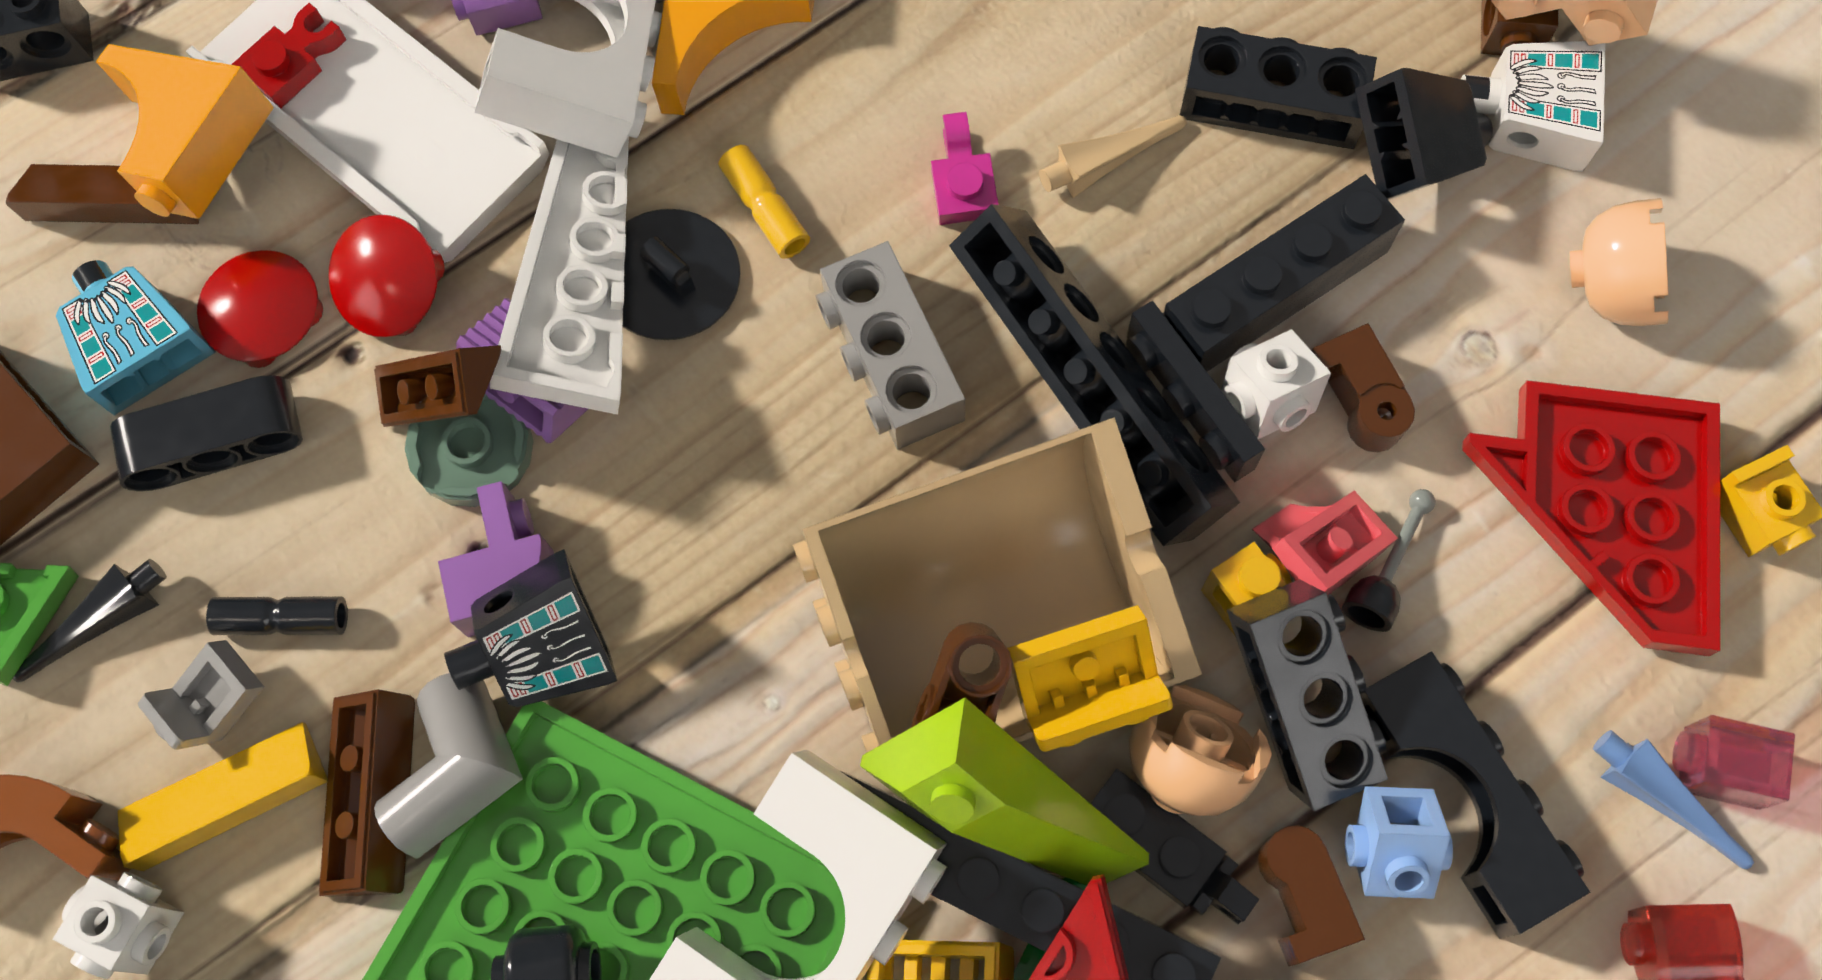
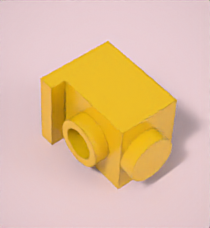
M1788 445L1732 471L1720 480V515L1748 557L1771 546L1781 556L1817 537L1810 526L1822 519V508L1789 461L1795 455Z
M1254 541L1213 568L1201 591L1235 636L1227 609L1292 583L1281 561L1271 553L1264 555Z

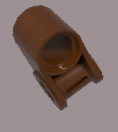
M969 622L958 625L949 632L943 642L931 680L918 703L911 728L963 698L969 700L993 722H996L997 711L1011 677L1013 663L1009 650L993 629L983 623ZM985 644L993 648L992 662L983 672L969 674L959 669L960 657L970 646Z

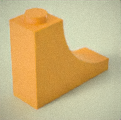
M664 0L652 78V86L661 114L684 115L691 90L702 71L717 54L736 40L769 26L793 22H812L814 0Z
M108 44L96 60V63L132 102H136L139 105L136 134L117 172L136 190L134 194L135 199L149 211L163 217H168L172 213L200 219L274 109L273 105L240 66Z

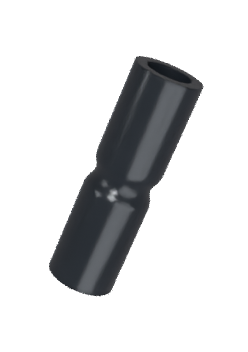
M342 596L284 597L279 600L272 597H213L210 599L206 611L207 628L211 635H270L275 632L284 635H342L346 630L348 620L347 603Z

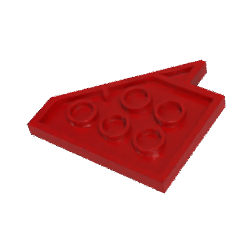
M1527 380L1519 389L1517 438L1469 433L1463 440L1462 450L1642 648L1709 657L1719 652L1720 403Z

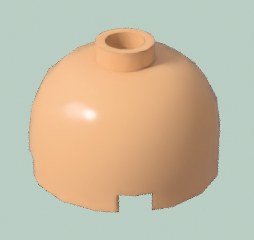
M1661 198L1637 200L1612 206L1597 215L1586 228L1583 250L1570 251L1572 288L1585 287V294L1590 307L1603 319L1619 325L1647 326L1668 324V311L1655 312L1654 297L1659 299L1668 296L1665 223H1650V214L1662 212L1663 202Z
M1174 685L1170 692L1173 708L1170 711L1149 717L1144 722L1133 725L1129 738L1132 769L1154 802L1164 810L1175 814L1184 813L1191 816H1218L1244 802L1258 785L1272 756L1267 737L1258 729L1254 738H1252L1248 731L1239 725L1244 713L1234 705L1209 692L1186 685Z

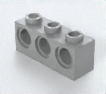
M886 241L821 268L820 273L824 292L815 295L819 309L829 329L839 326L847 344L841 346L840 351L851 378L854 382L864 378L872 397L864 401L877 433L880 435L889 431L898 450L965 421V397L889 242ZM861 289L871 290L877 294L872 300L864 303L848 299L853 292ZM884 340H892L902 346L898 352L892 355H880L872 350L877 343ZM908 392L921 393L928 399L923 406L916 409H906L896 402L900 396Z

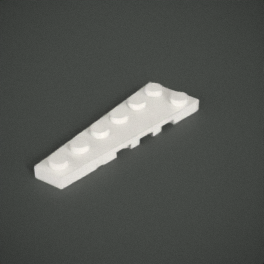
M627 136L618 158L558 139L556 140L498 344L501 345V354L490 380V389L618 415L622 380V324L629 136Z

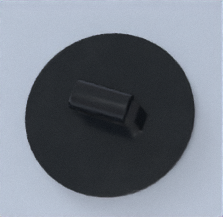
M680 209L654 210L626 221L622 327L645 338L676 340L698 334L715 324L732 305L740 284L739 258L727 234L706 217Z

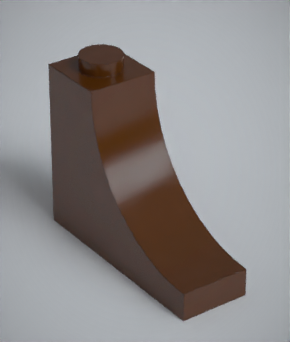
M0 350L1 546L97 467L99 463Z

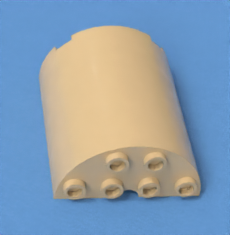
M1115 417L802 529L805 540L792 545L806 583L818 579L824 597L812 601L829 647L841 643L846 659L834 664L851 710L854 711L864 707L873 732L861 736L866 752L873 750L911 728L918 703L931 680L944 640L949 632L958 625L969 622L983 623L990 627L1006 648L1138 605L1147 618L1158 675L1166 688L1202 675L1166 567L1160 561L1154 548L1150 532L1152 526ZM985 644L970 646L960 657L959 669L969 674L983 672L992 662L993 648ZM1011 672V677L997 711L995 723L1020 743L1034 738L1023 716Z

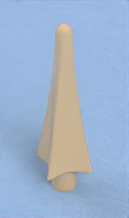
M1175 116L1126 132L1058 145L1059 160L1057 163L1039 171L1040 181L1047 192L1067 185L1071 197L1074 198L1136 154L1183 129L1187 124L1186 118L1184 116Z

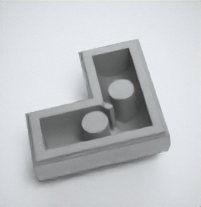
M450 673L433 679L423 687L417 698V706L435 757L375 804V816L384 834L398 849L416 859L420 858L523 779L484 681L459 690Z

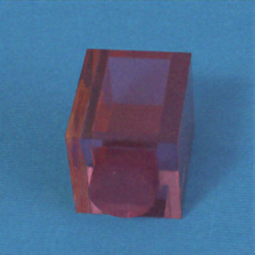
M1710 715L1685 726L1684 731L1680 732L1673 748V767L1679 771V779L1695 796L1761 810L1789 801L1795 734Z

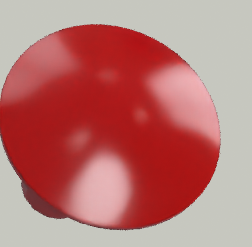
M391 215L368 216L352 224L337 241L329 264L330 292L340 314L351 326L360 332L374 337L407 336L415 330L416 326L431 308L437 290V282L443 277L445 271L444 260L437 250L431 248L424 235L406 220Z
M272 250L247 252L222 264L206 281L197 304V322L206 342L221 355L232 360L245 362L248 366L254 368L266 367L276 357L291 350L305 337L310 328L319 322L323 314V304L318 298L316 283L310 272L292 256Z

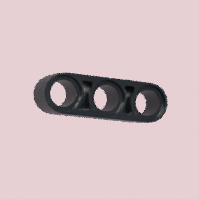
M276 375L249 378L118 417L110 426L120 485L130 491L162 489L282 454L296 448L303 440L291 383L288 379Z

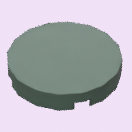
M485 394L477 414L410 424L406 437L405 453L410 472L431 496L452 506L477 507L480 506L477 487L502 481L510 491L518 485L530 465L534 441L530 428H527L523 421H517L513 414H508L504 407H499L495 400L489 399Z

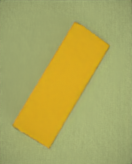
M301 722L118 810L120 856L124 867L145 871L327 783V775L306 723Z

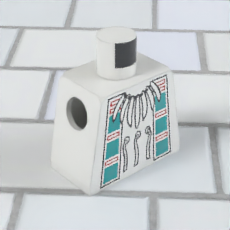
M1586 41L1512 44L1503 51L1491 77L1463 75L1461 78L1466 80L1472 88L1477 113L1488 114L1492 122L1493 134L1488 145L1495 151L1572 171L1583 172L1604 142L1605 43L1591 46Z

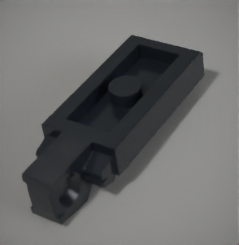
M1116 768L1090 803L1149 853V864L1135 871L1185 909L1189 906L1200 915H1203L1211 904L1236 924H1240V922L1246 920L1256 906L1259 898L1231 877L1238 864L1225 855L1227 851L1178 814L1168 812L1158 806L1144 788Z

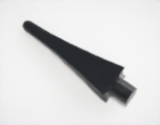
M148 559L131 573L113 564L67 619L24 660L13 680L16 682L25 681L84 643L159 606L149 591L167 578L163 569L152 559Z

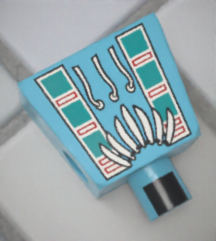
M94 260L82 264L72 274V281L79 290L80 295L60 306L56 314L83 391L114 416L216 353L204 337L134 266L124 267L113 274L104 261Z

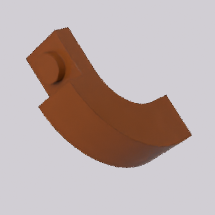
M0 775V849L18 841L32 839L87 879L94 875L119 881L124 872L131 870L124 867L120 850L116 848L119 844V835L101 823L92 820L103 805L102 803L76 790L43 780L19 775Z

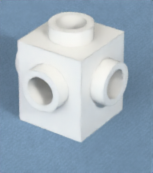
M1291 329L1261 344L1250 343L1236 351L1228 361V369L1221 391L1257 439H1260L1279 429L1282 432L1290 431L1304 422L1310 414L1316 412L1331 372Z
M124 872L119 881L91 875L86 885L79 888L68 900L62 913L63 923L52 940L75 951L70 962L79 969L94 976L110 979L114 971L148 975L155 961L167 947L171 934L184 912L158 899L163 890L162 888L132 873Z

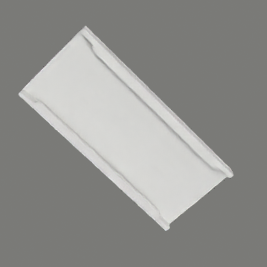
M256 0L200 52L193 46L186 50L190 58L231 65L273 26H276L284 34L288 32L293 26L297 13L308 3L317 8L324 20V23L315 29L314 32L323 30L330 21L338 25L347 40L335 51L318 56L315 59L322 72L282 108L267 98L274 109L265 122L375 214L399 217L415 226L427 239L431 248L441 254L444 263L452 261L543 171L549 156L545 142L530 130L474 113L479 90L366 0Z

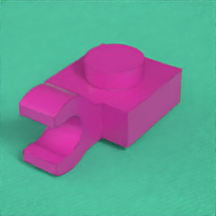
M967 112L943 115V138L947 159L931 161V174L939 225L975 221L991 204L999 205L990 153L972 155Z

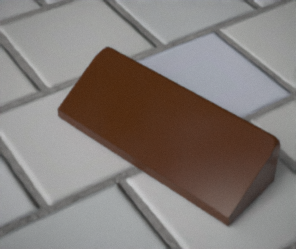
M31 164L6 198V205L25 221L199 224V219L172 213L168 217H163L143 207L134 197L136 190L117 172L120 166Z
M501 345L458 348L375 366L378 403L383 427L477 414L498 363Z
M377 689L335 697L333 700L319 896L399 894L404 889L406 853L398 849L384 834L376 819L374 807L379 799L411 776L415 701L411 695Z

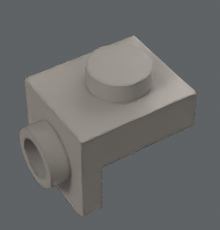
M227 640L207 642L172 688L146 692L138 702V706L153 724L156 733L170 747L179 750L222 741L265 686Z

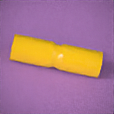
M737 145L725 152L718 162L719 168L744 205L752 210L753 218L780 258H791L804 250L810 242V236L784 198L776 193L775 185L747 145Z

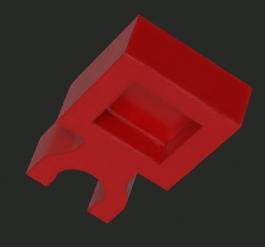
M308 3L297 13L293 26L288 32L284 34L276 26H273L231 65L242 67L260 91L278 107L282 108L322 72L315 59L318 56L335 51L347 39L340 27L333 21H330L323 30L314 32L315 29L324 23V20L317 8Z

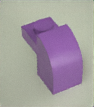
M502 481L476 488L489 547L438 561L450 623L467 637L475 636L471 605L476 599L554 554V550L540 533L534 535L533 522L525 499L516 500Z

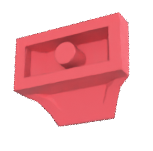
M1355 490L1329 506L1307 507L1289 504L1252 528L1275 552L1295 581L1300 579L1330 594L1353 578L1398 539Z

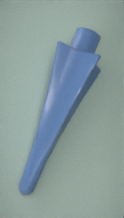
M1609 730L1597 740L1593 750L1611 765L1601 776L1602 779L1680 824L1714 847L1740 868L1749 869L1754 864L1752 856L1707 812L1648 739L1632 746L1615 732Z

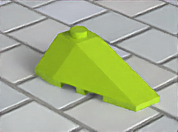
M966 698L959 700L862 755L860 766L908 805L951 833L1079 883L1088 885L1093 876L1101 874L1105 875L1106 883H1109L1149 864V853Z

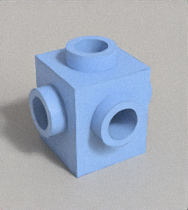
M1365 786L1357 824H1349L1345 834L1346 861L1350 867H1357L1365 896L1435 898L1441 871L1449 870L1451 867L1453 844L1434 789Z

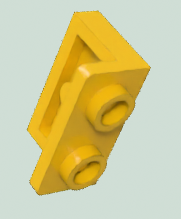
M1138 605L1007 648L1013 663L1012 674L1023 716L1040 750L1043 752L1059 747L1073 746L1086 738L1125 725L1144 722L1149 717L1170 711L1173 708L1171 694L1158 675L1147 618Z

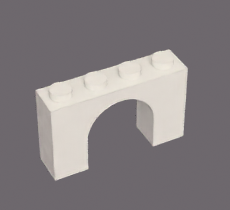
M574 0L591 11L599 19L609 35L611 46L593 52H574L560 49L498 28L485 64L474 113L618 158L627 136L638 138L647 110V104L638 101L639 91L645 92L647 90L653 73L655 58L646 55L647 46L653 47L660 31L662 13L655 11L654 7L655 2L661 4L662 0Z
M809 750L793 752L755 810L754 815L814 855L828 868L835 878L842 893L845 906V930L835 958L824 971L815 975L797 979L779 978L753 967L707 933L695 927L675 938L650 980H862L874 959L885 966L903 940L908 927L900 923L899 919L912 898L924 904L940 881L947 867L937 861V858L947 843Z

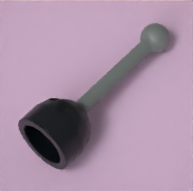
M1419 489L1410 496L1409 505L1411 511L1380 575L1362 578L1350 589L1342 605V611L1356 624L1377 632H1387L1392 628L1399 613L1401 597L1396 585L1391 581L1423 515L1431 512L1435 507L1436 500L1430 491Z

